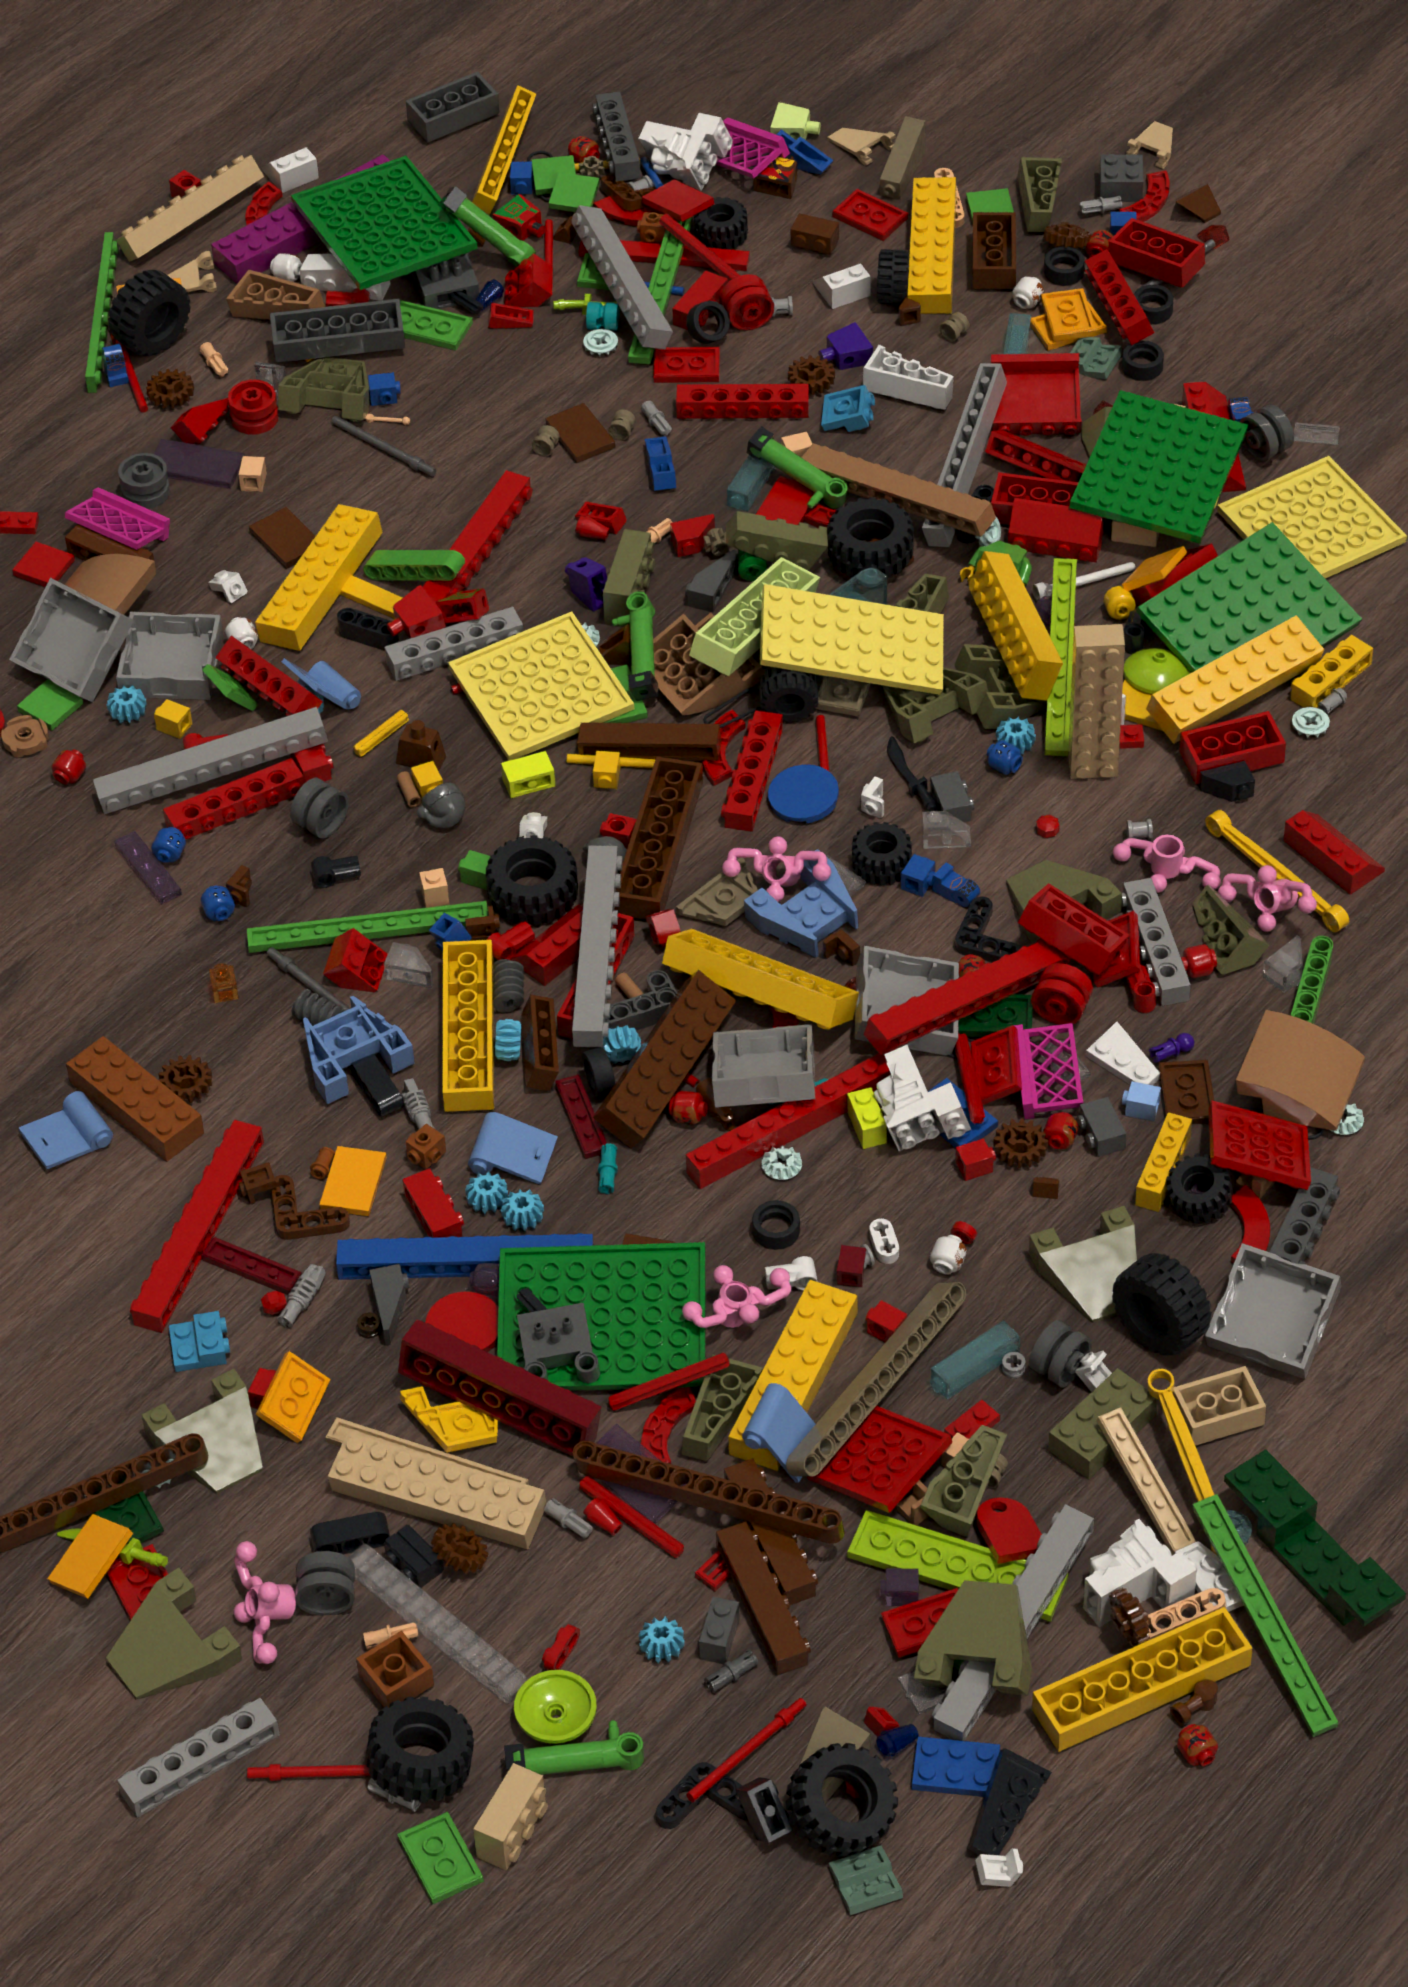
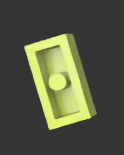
M546 751L501 763L502 779L510 798L555 787V772Z
M872 1088L847 1093L848 1114L862 1148L866 1149L887 1143V1125Z

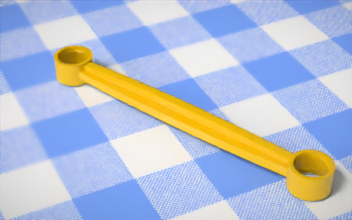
M1216 810L1205 818L1206 827L1213 836H1224L1259 868L1264 865L1274 867L1277 873L1276 880L1288 879L1304 883L1278 860L1234 828L1230 818L1224 811ZM1312 890V896L1317 902L1314 911L1322 916L1325 926L1330 931L1336 933L1349 924V916L1343 907L1338 904L1331 906ZM1298 892V899L1302 897V892Z
M1156 1369L1148 1376V1392L1152 1397L1160 1401L1179 1457L1196 1499L1199 1502L1213 1496L1214 1492L1187 1424L1173 1396L1174 1377L1166 1369ZM1158 1378H1163L1170 1382V1386L1165 1390H1157L1151 1383ZM1211 1544V1551H1212L1214 1554H1216V1552H1215V1550H1214V1548H1213V1546H1212V1544Z

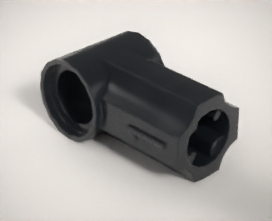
M1137 608L1134 611H1130L1127 625L1124 627L1125 651L1131 654L1143 649L1147 623L1136 612Z
M357 855L331 860L327 856H320L311 862L315 883L320 888L331 887L336 880L361 876Z

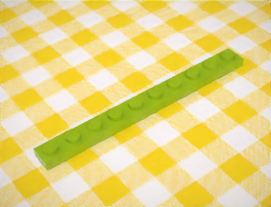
M1054 558L1050 638L1063 665L1047 699L1045 755L1068 756L1077 559Z

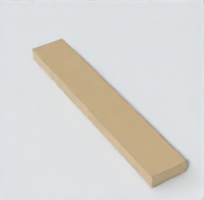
M1120 1407L1098 1416L1096 1420L1172 1556L1175 1554V1551L1197 1542L1122 1408Z

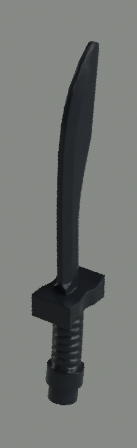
M891 736L887 746L888 753L895 766L909 782V794L912 798L918 794L924 802L926 810L929 813H935L937 811V804L927 791V779L923 775L918 780L906 764L900 746L896 739Z

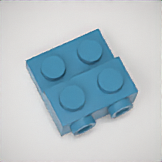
M866 385L824 395L821 422L824 431L845 426L847 431L851 432L869 427V421L873 420L871 406L875 405L873 393H869Z
M219 1311L193 1315L194 1321L169 1325L175 1372L227 1364L226 1353H230L228 1338H223V1333L227 1332L225 1317L220 1318Z

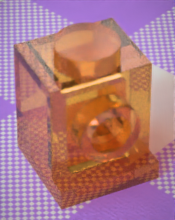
M220 963L215 965L214 968L209 969L214 1002L219 1003L239 999L233 965L228 966L227 964ZM232 987V990L218 992L220 989Z

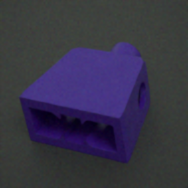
M854 322L829 334L826 337L827 348L818 351L820 360H833L838 369L844 370L865 366L873 354V346L857 323Z
M587 557L581 558L574 563H569L565 567V573L569 576L572 593L593 612L603 607V590L607 581L606 568Z

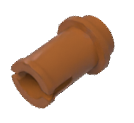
M320 1148L316 1161L310 1166L311 1175L314 1178L324 1179L329 1175V1166L335 1156V1152L331 1148Z

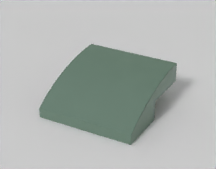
M1084 337L1078 339L1070 353H1079V374L1097 379H1107L1123 354L1121 345H1103L1099 337Z
M882 1845L829 1863L835 1883L850 1915L903 1898L902 1888L892 1872L891 1862Z

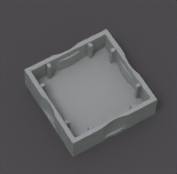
M50 578L36 605L32 620L23 631L9 660L93 702L134 620Z
M130 612L129 618L133 619L134 622L126 636L125 648L120 657L116 676L118 689H122L123 685L126 688L134 686L135 689H141L144 698L211 700L214 683L202 669L207 664L217 668L218 659L215 657L220 652L223 638L221 615H170L152 612Z
M864 946L856 969V991L859 992L855 1008V1039L868 1041L863 1034L867 1021L872 1015L881 1014L894 1005H901L911 997L923 995L929 989H936L951 979H958L959 963L929 957L909 956L897 951ZM958 1020L905 1045H908V1048L912 1050L945 1056L951 1055L958 1040Z
M812 1024L763 1030L713 1032L714 1062L712 1084L715 1107L815 1099V1052Z
M1242 1243L1230 1272L1225 1294L1216 1307L1210 1327L1205 1335L1207 1346L1306 1379L1341 1289L1340 1276L1306 1264L1289 1262L1276 1254Z

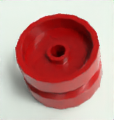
M746 274L730 280L722 290V305L727 311L732 325L739 330L757 329L766 324L774 313V302L768 293V289L763 280L756 275Z
M246 380L232 387L228 394L231 423L236 430L248 435H258L274 428L278 422L279 414L276 405V392L273 386L262 380Z
M1051 964L1043 970L1039 984L1036 985L1032 993L1031 1003L1034 1010L1049 1022L1057 1025L1075 1024L1084 1013L1085 1006L1093 992V985L1088 976L1078 968L1068 964Z

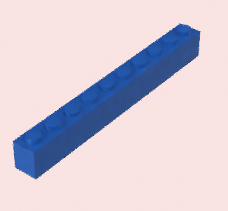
M593 1234L451 1236L441 1238L401 1237L397 1239L338 1240L336 1262L338 1280L370 1279L369 1270L400 1264L402 1274L407 1273L408 1278L480 1277L489 1274L491 1276L493 1272L497 1273L495 1276H499L500 1248L593 1245Z

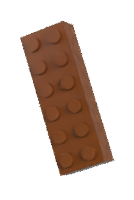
M102 1036L66 1063L71 1084L82 1091L166 1162L204 1134L200 1113L106 1037Z

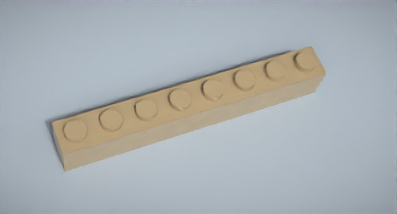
M243 155L238 156L232 160L233 165L230 167L225 165L216 170L217 175L213 178L209 175L200 181L202 185L199 187L194 185L185 190L186 195L182 198L179 195L168 201L170 205L166 208L161 206L154 210L152 217L145 216L138 220V226L135 228L130 226L121 231L122 236L116 239L128 261L138 259L262 179L264 176L252 155L245 158Z

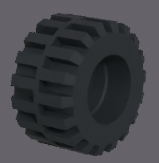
M716 197L714 205L694 215L695 237L708 248L735 249L747 239V210L742 203H738V200H731L728 197Z
M881 249L879 252L877 276L878 303L902 304L904 299L907 298L909 253L907 250Z
M771 667V670L767 669L764 675L760 677V706L763 712L783 714V721L792 723V721H802V718L806 719L816 711L819 699L815 674Z
M874 822L871 826L867 824L864 826V829H859L857 835H854L852 842V867L855 870V874L861 876V880L865 882L870 881V884L873 885L876 883H880V885H885V883L894 884L895 880H901V872L912 857V841H910L909 834H906V830L903 828L899 829L896 824L889 825V822H883V824Z
M1200 1153L1194 1154L1192 1158L1187 1155L1184 1157V1161L1178 1160L1175 1163L1176 1168L1171 1167L1169 1170L1170 1176H1167L1166 1187L1171 1206L1179 1217L1183 1216L1184 1220L1188 1222L1193 1219L1194 1223L1200 1224V1220H1205V1223H1209L1213 1217L1215 1220L1220 1218L1221 1212L1226 1213L1228 1210L1227 1205H1231V1196H1233L1227 1168L1222 1169L1211 1164L1210 1155L1205 1154L1204 1157H1200ZM1197 1183H1209L1212 1185L1207 1192L1202 1194L1187 1192L1191 1186Z

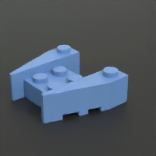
M828 858L827 864L831 868V876L826 881H818L813 876L812 870L818 864V861L804 860V867L800 875L801 880L808 885L807 888L782 905L761 888L744 900L745 918L760 932L766 935L772 934L785 944H788V942L800 947L801 951L814 957L819 956L818 942L846 922L855 929L859 928L857 909L833 862Z
M354 996L350 997L351 1009L314 1026L311 1025L306 1017L303 1018L315 1086L327 1104L349 1094L347 1076L342 1069L357 1060L378 1052L392 1073L415 1064L413 1046L401 1028L395 1024L393 1026L385 1021V1017L369 1010L365 1003Z

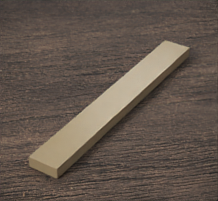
M336 1417L325 1437L327 1443L341 1447L349 1431L529 1485L528 1479Z

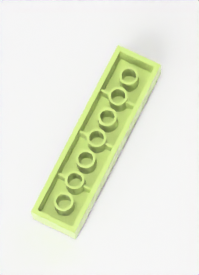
M781 557L695 633L689 656L716 669L719 673L730 676L760 648L762 589L764 584L816 593L820 577Z

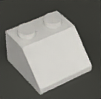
M307 147L262 167V171L282 193L319 178L317 159Z
M862 264L813 280L814 286L832 309L871 296V276Z

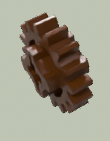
M1061 222V224L1046 226L1043 238H1045V241L1053 244L1054 247L1083 248L1088 243L1091 234H1089V231L1081 229L1080 225Z
M809 355L808 359L800 357V362L794 360L793 365H789L788 381H790V384H809L811 395H814L815 391L823 393V388L829 390L830 385H834L835 369H833L832 363L828 364V359L820 360V356L814 359Z
M166 369L165 373L158 371V376L152 375L151 380L147 381V396H149L150 402H155V406L160 404L163 405V408H166L167 405H171V408H174L176 404L182 406V401L189 402V396L194 395V383L190 375L186 376L185 371L178 373V369H175L173 372Z
M180 1055L176 1062L170 1059V1065H163V1072L158 1074L159 1081L183 1101L188 1099L190 1103H193L194 1097L202 1099L201 1093L208 1094V1086L213 1084L212 1072L208 1068V1063H201L200 1057L192 1060L191 1055H188L187 1059H183Z
M1023 1118L1020 1119L1019 1123H1016L1013 1119L1010 1120V1125L1002 1123L1001 1130L997 1129L996 1137H994L995 1155L1000 1154L1001 1162L1007 1159L1008 1166L1017 1163L1018 1168H1021L1023 1163L1031 1167V1161L1040 1163V1156L1045 1157L1046 1149H1048V1139H1045L1046 1134L1042 1132V1126L1037 1125L1034 1127L1033 1120H1030L1028 1124L1024 1123Z
M445 1523L442 1528L438 1527L431 1540V1544L434 1545L432 1551L439 1553L437 1559H443L445 1566H454V1571H458L459 1568L462 1569L465 1574L469 1570L473 1573H476L478 1569L481 1570L489 1555L485 1551L487 1545L481 1544L482 1538L477 1537L473 1530L470 1532L466 1531L464 1525L459 1528L455 1523H452L449 1527Z
M1123 1587L1112 1592L1109 1595L1110 1605L1112 1606V1614L1110 1616L1123 1638L1126 1637L1128 1642L1131 1641L1133 1646L1148 1641L1150 1639L1148 1634L1150 1631L1147 1624L1149 1617L1141 1606L1139 1599L1133 1597L1131 1592L1128 1593L1127 1589H1123Z

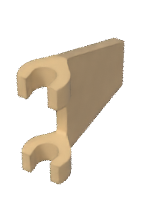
M1154 121L1135 140L1130 139L1127 145L1130 146V149L1126 152V155H1137L1141 147L1157 152L1156 157H1159V160L1155 166L1164 169L1171 156L1173 128Z
M841 128L827 138L828 141L855 155L863 165L867 166L873 162L867 156L872 153L870 147L881 141L887 150H892L894 145L892 140L896 138V135L893 132L878 133Z
M210 251L201 253L195 260L168 274L172 279L181 278L182 286L187 292L196 290L214 292L217 290L212 273L204 275L201 280L199 276V267L206 270L214 268Z

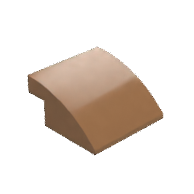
M127 554L96 556L81 563L64 585L124 615L156 575L155 562L150 559Z
M712 613L708 614L697 625H694L683 614L653 639L655 679L658 682V689L682 715L703 712L725 703L745 689L757 685L760 682L761 675H764L765 672L752 656L730 676L719 673L716 669L689 656L695 633L714 617Z
M1265 1010L1236 1078L1237 1093L1262 1098L1264 1115L1305 1126L1337 1131L1365 1062V1056L1346 1041L1315 1024L1284 1013Z

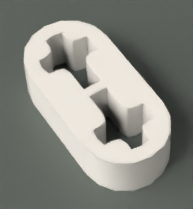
M886 1219L874 1220L870 1224V1239L876 1257L882 1263H894L899 1257V1244L892 1224ZM882 1229L885 1232V1236L881 1237L880 1232L877 1230ZM884 1246H887L888 1250L891 1253H887V1251L884 1250Z

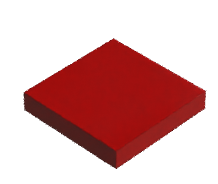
M35 542L13 568V576L46 587L50 578L59 581L75 561V557L68 552Z

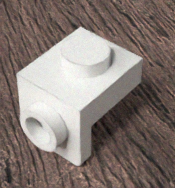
M220 571L214 575V579L208 582L211 590L223 592L229 603H233L248 592L240 574L237 572Z
M874 777L869 784L864 786L861 794V811L878 818L884 816V800L881 799L883 796V779Z
M535 812L524 815L520 822L519 837L530 838V835H537L538 838H543L547 827V816H541L540 813Z
M1104 1351L1087 1353L1080 1360L1082 1364L1075 1371L1091 1392L1112 1374L1102 1362L1107 1355Z
M1012 1848L1005 1856L980 1854L975 1860L981 1885L1011 1887L1023 1873V1862L1019 1857L1018 1849Z

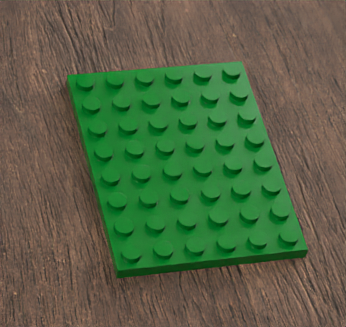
M407 156L291 195L294 206L360 290L478 249L476 240L459 219L453 214H448L438 206L442 200L441 197Z
M1120 390L1071 498L1069 508L1200 544L1247 433L1248 424Z
M1273 522L1138 606L1136 610L1137 614L1191 673L1296 615L1322 647H1325L1359 625L1362 620Z
M705 1242L500 1248L497 1356L517 1367L524 1368L526 1365L517 1315L530 1312L516 1297L519 1291L528 1288L547 1309L584 1303L592 1351L597 1356L599 1362L600 1376L593 1383H584L578 1379L575 1364L546 1369L549 1382L570 1391L629 1389L706 1359V1328L696 1326L693 1321L686 1320L682 1314L683 1306L687 1302L694 1301L702 1307L701 1316L703 1318L706 1317ZM585 1365L582 1369L589 1370L593 1366ZM705 1376L676 1388L701 1387Z

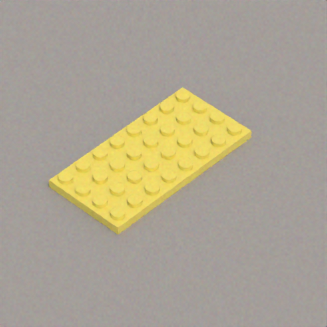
M764 584L762 589L760 665L941 695L943 691L944 614Z

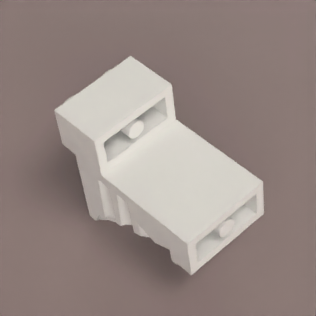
M698 113L691 130L646 121L638 138L656 174H669L675 179L683 180L684 184L699 191H702L704 185L708 182L711 169L717 162V156L725 158L733 143L721 117Z
M908 1045L884 1054L891 1075L877 1083V1090L874 1091V1095L882 1107L881 1109L885 1115L884 1120L898 1151L910 1149L919 1142L937 1137L942 1132H945L947 1138L951 1139L953 1137H960L965 1132L971 1130L952 1084L948 1083L928 1092Z
M1138 1519L1120 1536L1121 1540L1112 1544L1106 1553L1090 1558V1576L1085 1578L1083 1609L1101 1627L1112 1620L1110 1616L1112 1614V1606L1110 1605L1109 1595L1122 1587L1123 1589L1126 1588L1128 1593L1131 1592L1133 1597H1137L1140 1603L1153 1597L1163 1609L1195 1595L1196 1565L1190 1558L1187 1559L1181 1551L1172 1556L1169 1548L1164 1544L1162 1545L1156 1539L1153 1530L1149 1526H1145Z

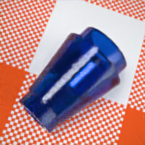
M495 279L486 282L476 298V301L483 305L482 310L503 296L504 287Z
M913 1724L885 1730L876 1738V1744L883 1756L894 1757L919 1737V1733Z

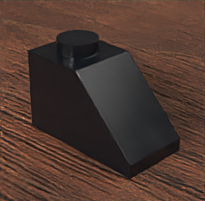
M1241 761L1201 771L1199 788L1202 792L1233 802L1254 796L1255 779L1246 762Z

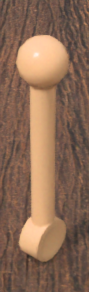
M367 414L365 417L367 423L373 421L397 422L403 425L410 423V418L376 417L373 414Z

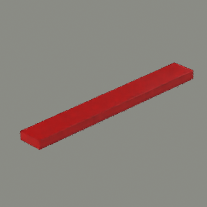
M582 240L578 250L580 257H584L585 253H588ZM620 240L632 261L656 263L661 243ZM684 247L679 265L711 268L688 247ZM709 248L734 270L747 271L750 251Z

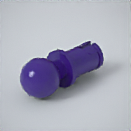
M1181 1033L1176 1039L1168 1038L1167 1042L1149 1049L1150 1057L1156 1056L1153 1061L1157 1063L1170 1056H1179L1180 1051L1189 1052L1194 1047V1038L1188 1033Z

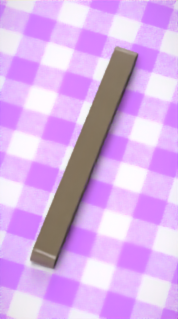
M944 1282L933 1286L789 1455L786 1467L790 1475L812 1477L820 1473L966 1299V1289L962 1283Z

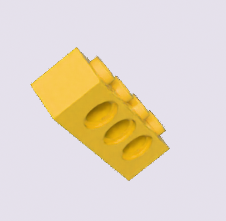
M1353 635L1349 636L1346 640H1342L1334 650L1326 653L1318 663L1311 665L1306 673L1301 677H1297L1292 682L1291 700L1303 708H1318L1317 704L1329 696L1332 689H1342L1372 664L1373 647Z
M1168 1112L1136 1186V1206L1160 1212L1168 1193L1166 1179L1167 1176H1170L1169 1170L1171 1167L1176 1168L1175 1163L1178 1160H1182L1190 1141L1192 1119Z

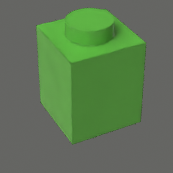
M469 850L466 857L460 860L458 866L461 882L487 890L486 866L490 856Z

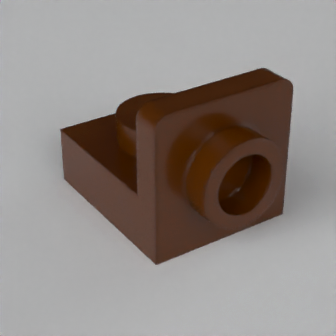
M243 865L226 882V888L229 890L234 904L248 907L250 904L248 890L251 887L252 880L250 868Z
M488 906V916L465 919L466 930L472 937L470 941L487 940L491 934L496 933V929L500 928L499 915L493 913V906Z
M841 929L829 935L823 941V956L828 959L838 953L841 959L847 960L854 966L860 957V946Z
M269 1162L240 1171L243 1181L239 1182L243 1197L248 1196L251 1204L255 1203L253 1194L277 1187Z

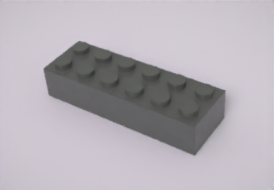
M399 299L270 313L276 363L405 348Z

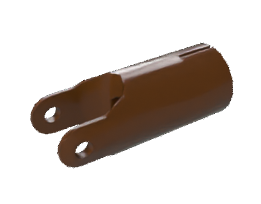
M712 1078L701 1081L696 1087V1092H699L703 1096L704 1102H707L708 1111L712 1117L721 1123L725 1130L731 1131L735 1129L736 1123L733 1120L731 1106L715 1107Z

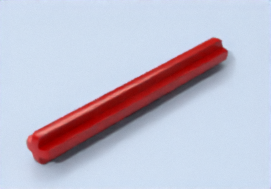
M665 213L660 218V225L718 274L727 278L728 282L741 276L669 214Z
M958 1033L955 1051L970 1119L974 1124H981L984 1122L985 1113L968 1037L964 1033Z
M720 1353L621 1391L608 1398L609 1405L612 1410L616 1411L723 1370L730 1366L729 1358L726 1353Z
M585 1476L580 1481L579 1488L593 1499L605 1500L616 1516L671 1556L678 1558L684 1552V1545L590 1476Z

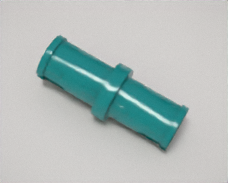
M606 1144L601 1147V1161L598 1165V1173L600 1174L598 1191L602 1194H610V1192L613 1193L615 1190L614 1181L615 1175L618 1172V1166L616 1164L617 1147L614 1144Z

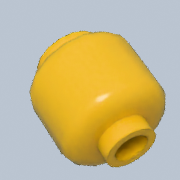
M1123 586L1112 587L1104 595V606L1111 618L1123 620L1129 617L1130 611L1135 610L1136 604L1130 591H1126Z

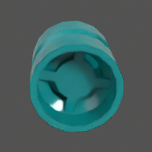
M588 302L586 313L587 330H597L604 327L606 330L618 331L620 318L618 303H606L603 306L601 302Z

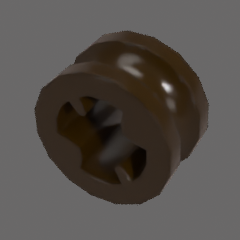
M368 1312L358 1318L357 1325L360 1336L370 1339L380 1334L381 1324L378 1315Z

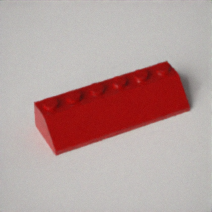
M1207 382L1183 383V406L1231 420L1227 399L1224 394ZM1239 453L1222 492L1246 491Z

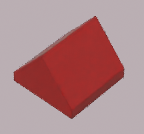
M868 1707L864 1724L880 1741L900 1728L898 1722L884 1708Z

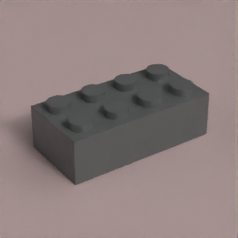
M479 72L406 100L407 120L427 142L500 113L498 93Z

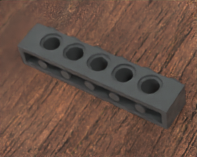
M620 92L595 95L596 103H593V113L596 116V124L599 127L600 139H602L610 174L614 173L616 181L641 178L640 160Z
M1310 1167L1311 1184L1309 1189L1299 1188L1269 1251L1284 1260L1296 1264H1306L1304 1262L1306 1257H1311L1315 1246L1313 1241L1315 1238H1320L1323 1230L1322 1222L1329 1219L1332 1210L1330 1205L1332 1201H1337L1341 1190L1340 1187H1337L1338 1176Z

